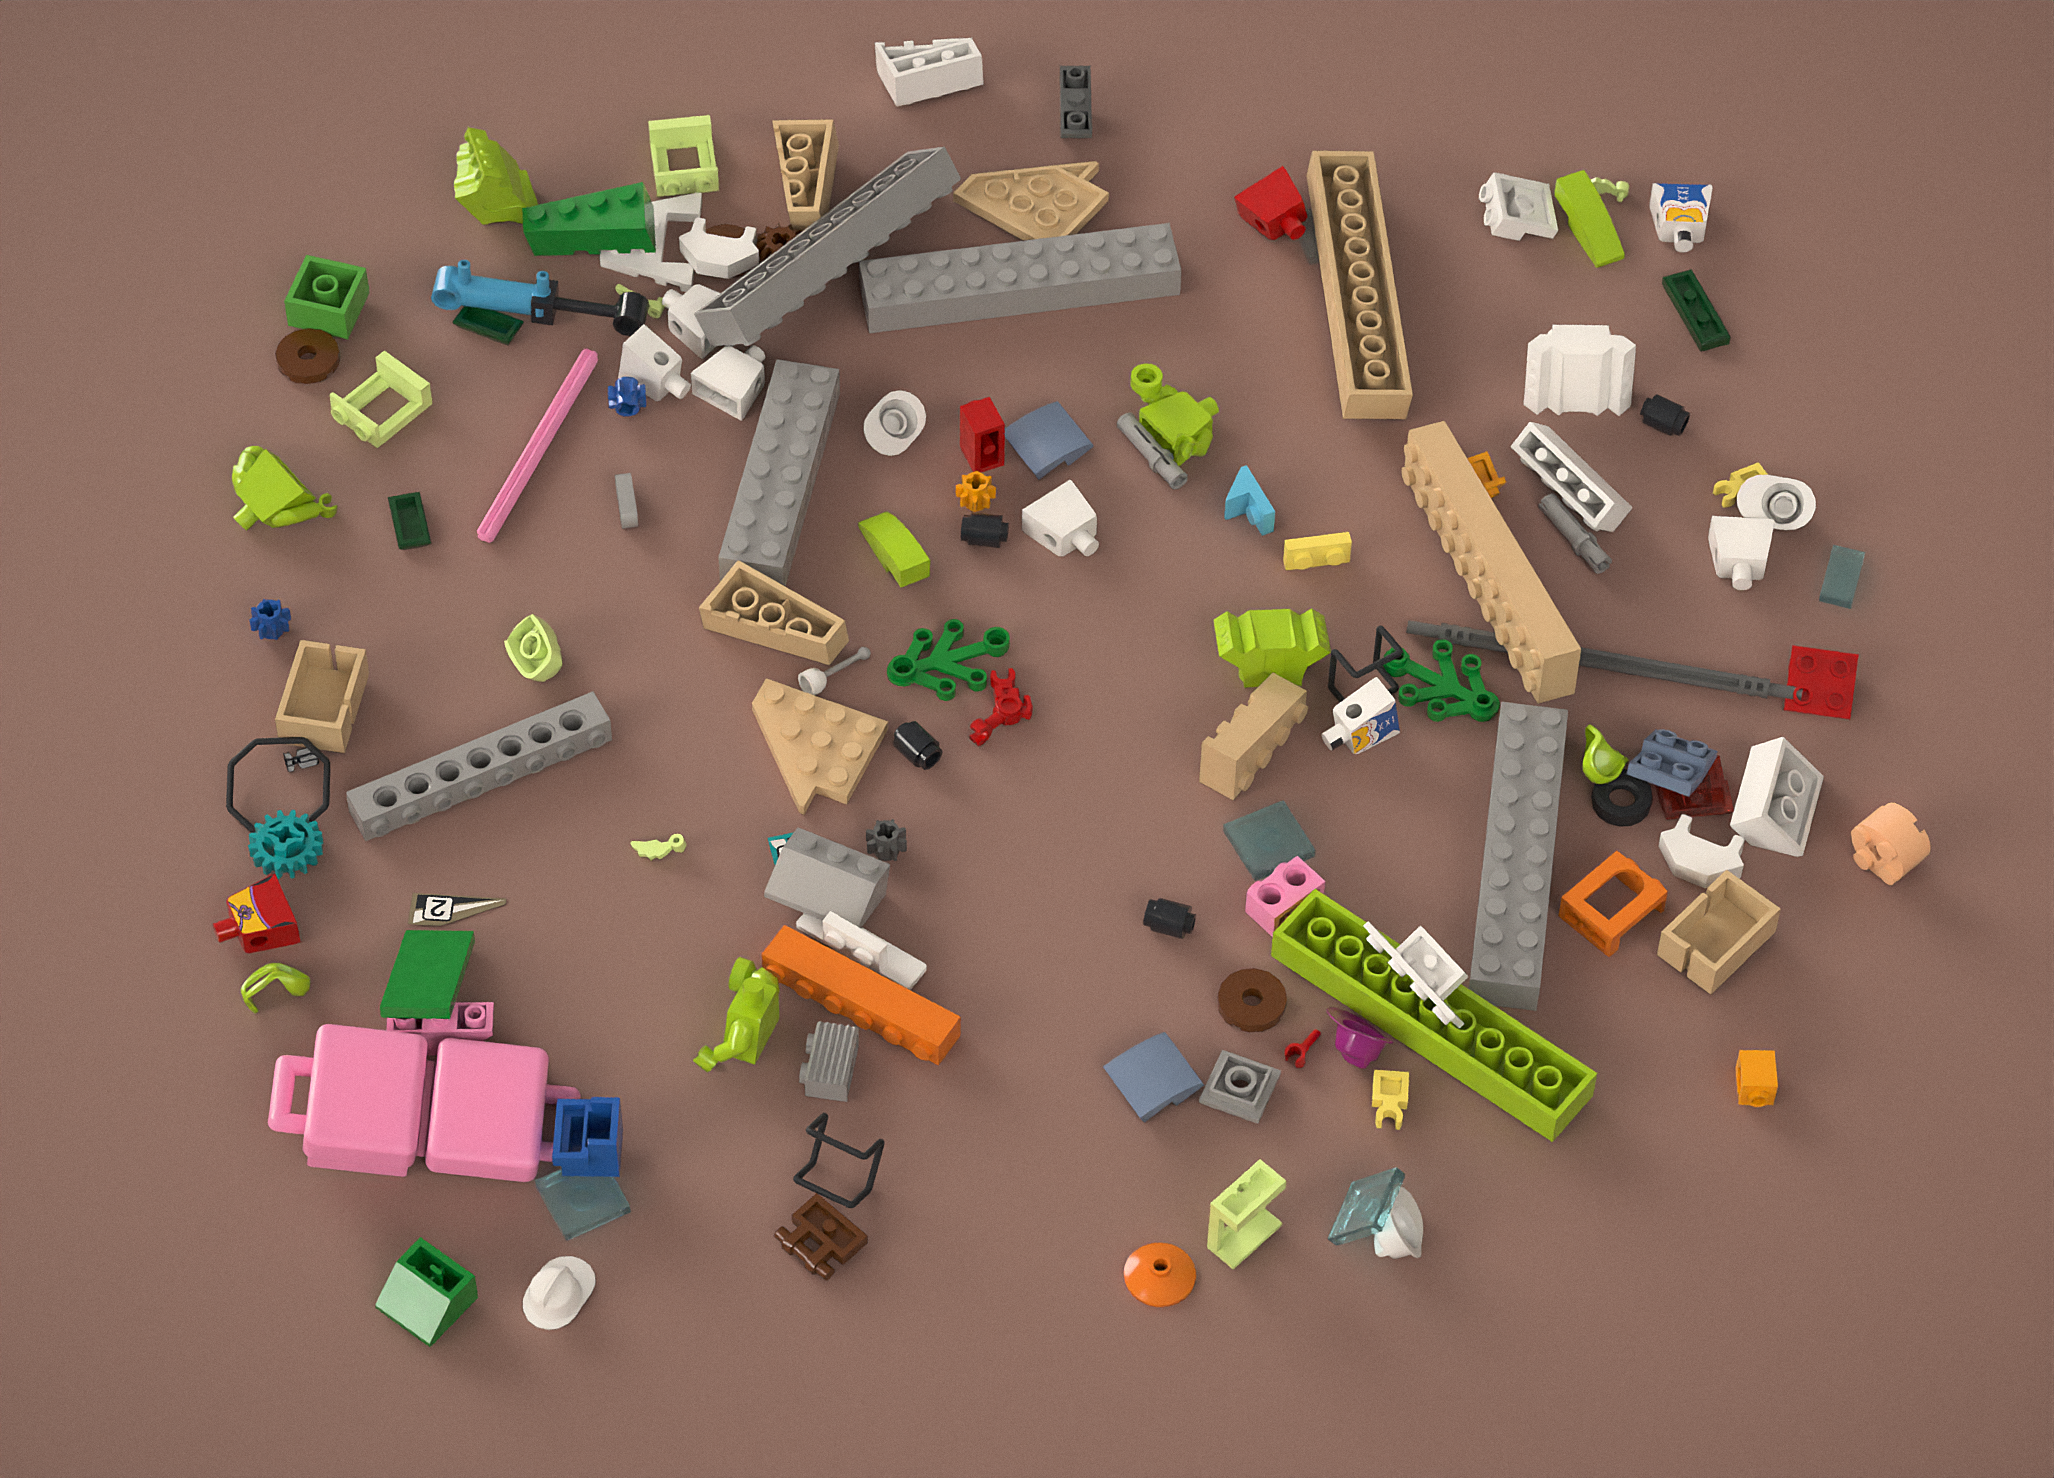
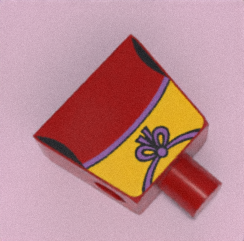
M272 874L229 896L226 903L230 918L212 924L219 943L238 937L244 952L248 954L301 942L297 921L276 874Z

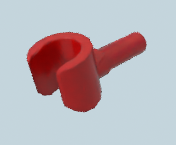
M1314 1029L1303 1043L1289 1044L1285 1049V1061H1288L1294 1054L1300 1055L1295 1065L1296 1068H1302L1306 1063L1307 1051L1321 1036V1032Z

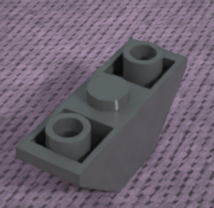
M1060 66L1061 138H1092L1091 66Z

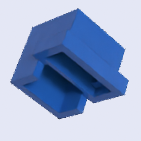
M620 1097L557 1099L552 1153L553 1166H561L563 1176L620 1177L623 1140Z

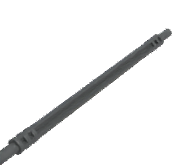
M1408 620L1406 633L1438 638V640L1444 639L1453 645L1458 644L1465 647L1470 646L1508 653L1504 645L1498 643L1495 632L1472 629L1466 626L1460 627L1454 624L1449 625L1448 623H1441L1440 626ZM1580 647V666L1725 690L1742 695L1748 694L1749 696H1759L1766 699L1767 696L1793 699V691L1796 688L1794 686L1771 683L1770 679L1767 678L1762 679L1756 676L1750 677L1744 674L1739 675ZM1799 689L1796 693L1800 701L1803 689Z

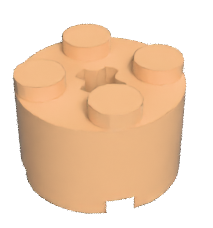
M1888 803L1875 810L1851 831L1852 843L1856 851L1853 858L1861 869H1870L1886 884L1893 885L1930 854L1931 845L1929 837L1925 830L1918 831L1914 825L1917 819L1910 811L1896 803Z

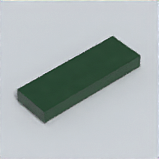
M1692 269L1663 277L1662 285L1700 352L1730 344V334Z

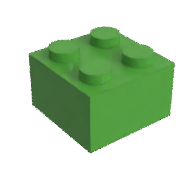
M306 255L284 300L288 326L300 329H320L331 336L348 339L369 295L366 268Z

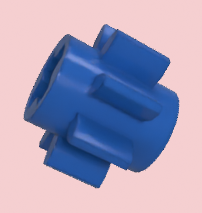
M629 376L617 379L615 386H608L609 408H615L616 412L621 416L628 417L637 414L640 407H646L645 384L639 385L635 378Z
M263 599L257 607L251 608L252 618L249 619L251 631L259 630L260 639L277 640L283 632L290 631L288 623L291 620L290 609H282L281 600Z

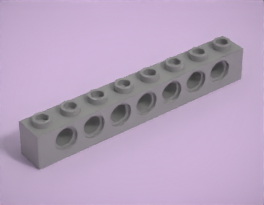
M590 692L347 791L349 813L365 841L375 837H382L394 829L407 824H414L421 818L438 811H445L451 806L467 799L477 798L484 792L499 786H506L518 778L531 773H538L552 764L569 760L575 755L591 748L601 747L606 742L612 740L610 719L594 692Z

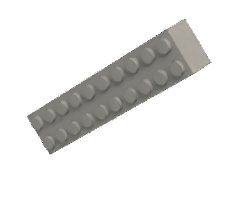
M938 147L905 153L695 312L694 315L711 346L725 345L732 347L742 343L744 346L755 343L761 338V332L779 325L783 321L782 316L787 312H793L801 308L805 304L804 299L822 292L826 288L825 283L830 279H836L844 275L848 271L847 266L865 259L869 255L868 250L873 246L876 247L884 244L890 239V233L908 226L911 223V217L930 209L933 200L953 191L952 186L960 181L961 177L946 148Z
M1170 223L859 261V286L869 333L1180 295L1181 267Z
M1501 702L1469 980V990L1494 1006L1534 1011L1537 1009L1568 710Z

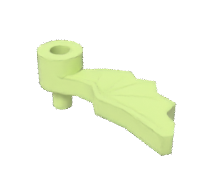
M1598 177L1590 179L1599 194L1605 192L1613 194L1617 197L1618 202H1622L1623 198L1628 196L1629 184L1625 181H1619L1615 186L1607 179H1600Z
M617 284L615 287L616 292L620 295L625 292H634L620 284ZM658 297L657 301L648 300V314L653 318H659L665 308L662 305V297Z
M674 834L670 837L669 841L662 843L658 840L647 842L631 841L630 843L633 849L638 851L640 857H648L650 860L655 858L661 859L668 855L672 849L675 852L682 853L686 848V841L681 834Z

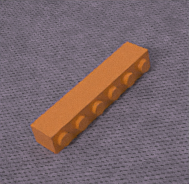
M783 925L761 954L762 967L777 977L778 983L794 989L799 996L805 999L811 998L824 1005L833 1014H841L853 1020L858 1027L872 1030L881 1035L890 1044L900 1045L912 1051L917 1058L923 1061L929 1060L939 1066L961 1036V1016L786 925Z

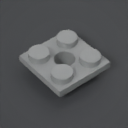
M1222 1050L1200 1096L1199 1103L1258 1124L1279 1080L1281 1070ZM1244 1080L1249 1085L1245 1088H1238L1232 1082Z

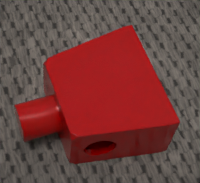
M1281 166L1234 196L1239 216L1269 240H1276L1285 233L1292 240H1297L1305 233L1306 227L1302 223L1306 221L1308 216L1304 201L1284 166Z

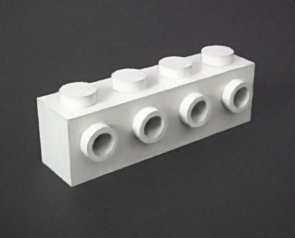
M1529 422L1511 445V448L1521 456V462L1528 468L1536 471L1542 477L1541 481L1550 489L1557 491L1563 497L1562 501L1569 508L1582 515L1584 523L1594 531L1614 532L1633 508L1548 426Z

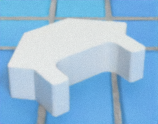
M695 218L691 231L679 236L680 252L698 274L729 279L759 265V250L756 247V228L747 226L743 236L735 239L707 234L705 219Z
M1685 814L1681 815L1674 829L1661 832L1659 848L1673 876L1703 888H1708L1726 870L1739 879L1741 878L1744 864L1740 856L1744 846V837L1734 835L1731 843L1725 847L1701 839L1689 833L1692 817Z

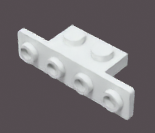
M831 911L823 920L804 913L796 922V927L800 931L909 990L913 988L927 970V965L868 930L857 927Z
M1369 921L1366 922L1363 926L1370 933L1366 938L1367 941L1380 954L1384 950L1392 957L1388 962L1390 966L1401 977L1408 974L1414 980L1410 987L1423 1001L1429 997L1436 1004L1432 1011L1445 1025L1452 1021L1460 1029L1464 1025L1463 1021L1443 1000L1469 976L1422 926L1416 929L1395 949Z

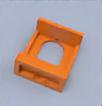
M1615 851L1561 897L1558 917L1606 956L1610 957L1619 949L1621 936L1654 908L1660 913L1664 911L1668 891L1659 880L1651 878L1642 871L1634 860L1626 858L1619 851ZM1615 876L1638 896L1608 920L1585 900Z

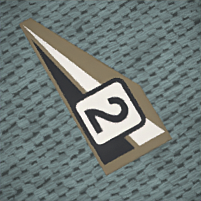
M413 893L408 924L442 926L506 905V898Z

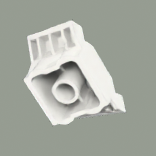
M1553 325L1548 334H1540L1528 343L1524 405L1536 415L1548 407L1557 415L1563 412H1588L1598 416L1608 408L1620 416L1631 407L1636 345L1623 335H1611L1609 325Z

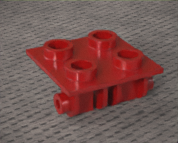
M1792 645L1787 685L1796 688L1793 691V699L1785 698L1784 711L1850 720L1859 654ZM1799 689H1803L1801 701L1796 696Z

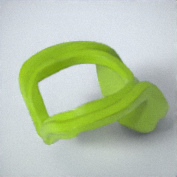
M1589 724L1585 728L1586 746L1582 764L1583 772L1595 784L1609 783L1619 777L1629 759L1617 750H1614L1606 742L1602 733L1596 727Z
M269 963L255 971L241 987V995L246 1006L252 1012L257 1013L259 1010L251 996L262 990L274 979L278 978L293 996L301 997L305 996L306 992L310 989V977L288 965ZM270 973V974H269L268 976H266L262 981H260L259 983L255 984V985L247 992L246 989H247L250 985H252L254 982H256L258 979H260V978L263 977L264 975Z

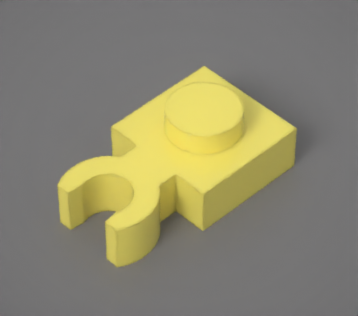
M1759 462L1732 472L1729 481L1722 480L1714 485L1713 494L1715 496L1721 493L1728 494L1723 496L1721 505L1723 508L1731 507L1736 502L1740 486L1747 479L1756 475L1768 474Z
M1374 1070L1372 1107H1379L1375 1119L1377 1128L1382 1127L1384 1118L1391 1117L1395 1120V1130H1400L1403 1120L1401 1109H1407L1409 1072Z

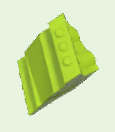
M468 127L464 135V139L468 143L461 144L457 153L458 169L457 177L454 180L455 199L482 225L504 221L523 224L522 208L538 205L527 171L519 169L517 161L497 141L489 140L486 131Z
M1312 608L1301 615L1291 609L1249 610L1239 617L1226 611L1213 620L1219 657L1239 668L1238 675L1243 681L1244 688L1259 687L1272 673L1297 686H1302V679L1307 667L1331 653L1325 617Z

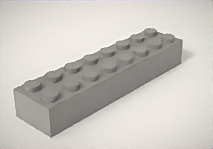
M776 360L718 557L720 581L739 560L786 587L840 396L839 369Z

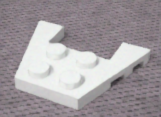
M693 193L652 202L654 206L656 253H645L644 249H632L631 253L618 254L617 250H601L600 266L634 277H638L639 274L654 278L657 284L666 286L670 283L680 286V291L687 292L693 287L694 268L690 263L662 262L667 221L694 222L695 218H700L702 193Z

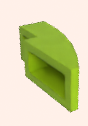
M1585 170L1556 179L1554 196L1569 217L1568 227L1595 267L1599 268L1624 259L1625 254L1613 222Z
M886 511L858 522L860 531L886 573L891 571L901 588L930 577V559L911 532L894 515Z

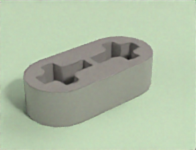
M631 473L616 474L615 486L622 529L638 527Z

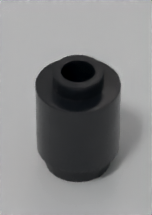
M1658 394L1652 399L1648 397L1640 411V415L1644 416V424L1670 436L1673 433L1681 436L1691 415L1690 412L1685 411L1684 406Z
M973 512L971 515H963L961 541H968V545L1000 548L1001 542H1007L1009 523L1003 522L1002 515Z
M905 722L896 729L893 746L914 766L928 770L940 760L943 751L939 747V742L918 722Z
M1163 898L1158 900L1150 899L1145 910L1143 925L1150 927V930L1153 932L1183 939L1186 933L1192 934L1196 922V914L1191 913L1192 906Z

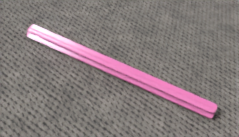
M586 348L580 353L480 524L477 533L481 541L487 543L494 541L597 364L598 354L595 351Z

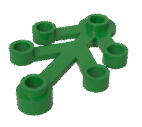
M950 619L944 624V632L930 657L918 660L922 651L929 650L932 647L933 634L926 628L917 629L913 633V642L906 654L894 657L888 664L887 678L897 686L905 687L915 683L936 691L937 697L943 701H949L955 697L956 683L950 678L939 679L925 672L937 670L967 681V685L972 691H982L987 686L986 672L982 669H971L957 663L985 654H989L992 657L1003 656L1010 648V635L1004 628L992 627L984 633L983 641L950 650L953 643L961 640L964 636L963 623L957 619ZM950 629H957V630H959V631H957V632H951V631H949V630H950ZM920 638H926V639H928V640H926V641H919L918 639H920ZM979 678V679H981L982 681H980V682H975V681H973V679ZM942 688H950L951 690H949V691H943V690H941V689H942Z
M1437 640L1433 644L1432 656L1438 661L1442 675L1412 661L1405 649H1403L1402 655L1396 658L1400 660L1394 659L1383 665L1392 677H1401L1408 673L1431 685V687L1418 689L1413 684H1404L1399 689L1398 700L1403 706L1407 707L1414 706L1418 702L1430 701L1427 707V716L1432 721L1439 722L1446 717L1470 714L1474 720L1486 722L1491 720L1499 711L1500 702L1498 697L1494 693L1485 690L1480 674L1482 661L1477 655H1465L1461 662V672L1468 677L1471 690L1459 684L1451 659L1453 646L1448 640ZM1391 648L1385 653L1384 657L1395 652V650ZM1439 649H1444V650H1446L1447 652L1442 653V652H1439L1438 650H1439ZM1467 664H1474L1476 667H1468ZM1409 693V694H1412L1413 696H1412V697H1406L1404 694ZM1454 697L1461 702L1447 704L1442 699ZM1438 708V709H1441L1442 711H1441V712H1435V711H1433L1432 709Z

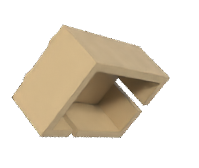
M300 640L275 718L278 738L304 737L320 750L345 753L352 731L351 723L354 724L369 676L366 649L336 645L335 656L338 670H333L330 644ZM287 744V745L305 747L303 744Z
M1726 870L1707 888L1706 894L1701 893L1661 932L1657 955L1680 972L1687 969V977L1709 994H1712L1776 932L1781 909Z

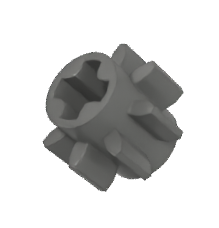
M893 819L891 821L877 820L874 830H866L867 853H874L880 861H896L899 851H907V840H905L906 828H898Z

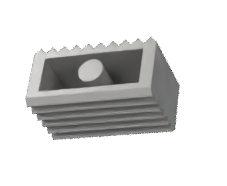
M819 1021L817 1022L815 1034H808L806 1054H810L809 1063L802 1062L799 1083L805 1084V1096L847 1102L859 1048V1028L857 1026L851 1027L850 1025L844 1026L843 1024L837 1025L836 1023L830 1024L829 1022L823 1023Z

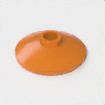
M1151 1243L1140 1247L1129 1257L1124 1269V1280L1127 1289L1138 1301L1153 1307H1168L1180 1303L1192 1292L1196 1281V1269L1190 1256L1179 1247L1168 1243ZM1155 1267H1165L1166 1270L1158 1271Z

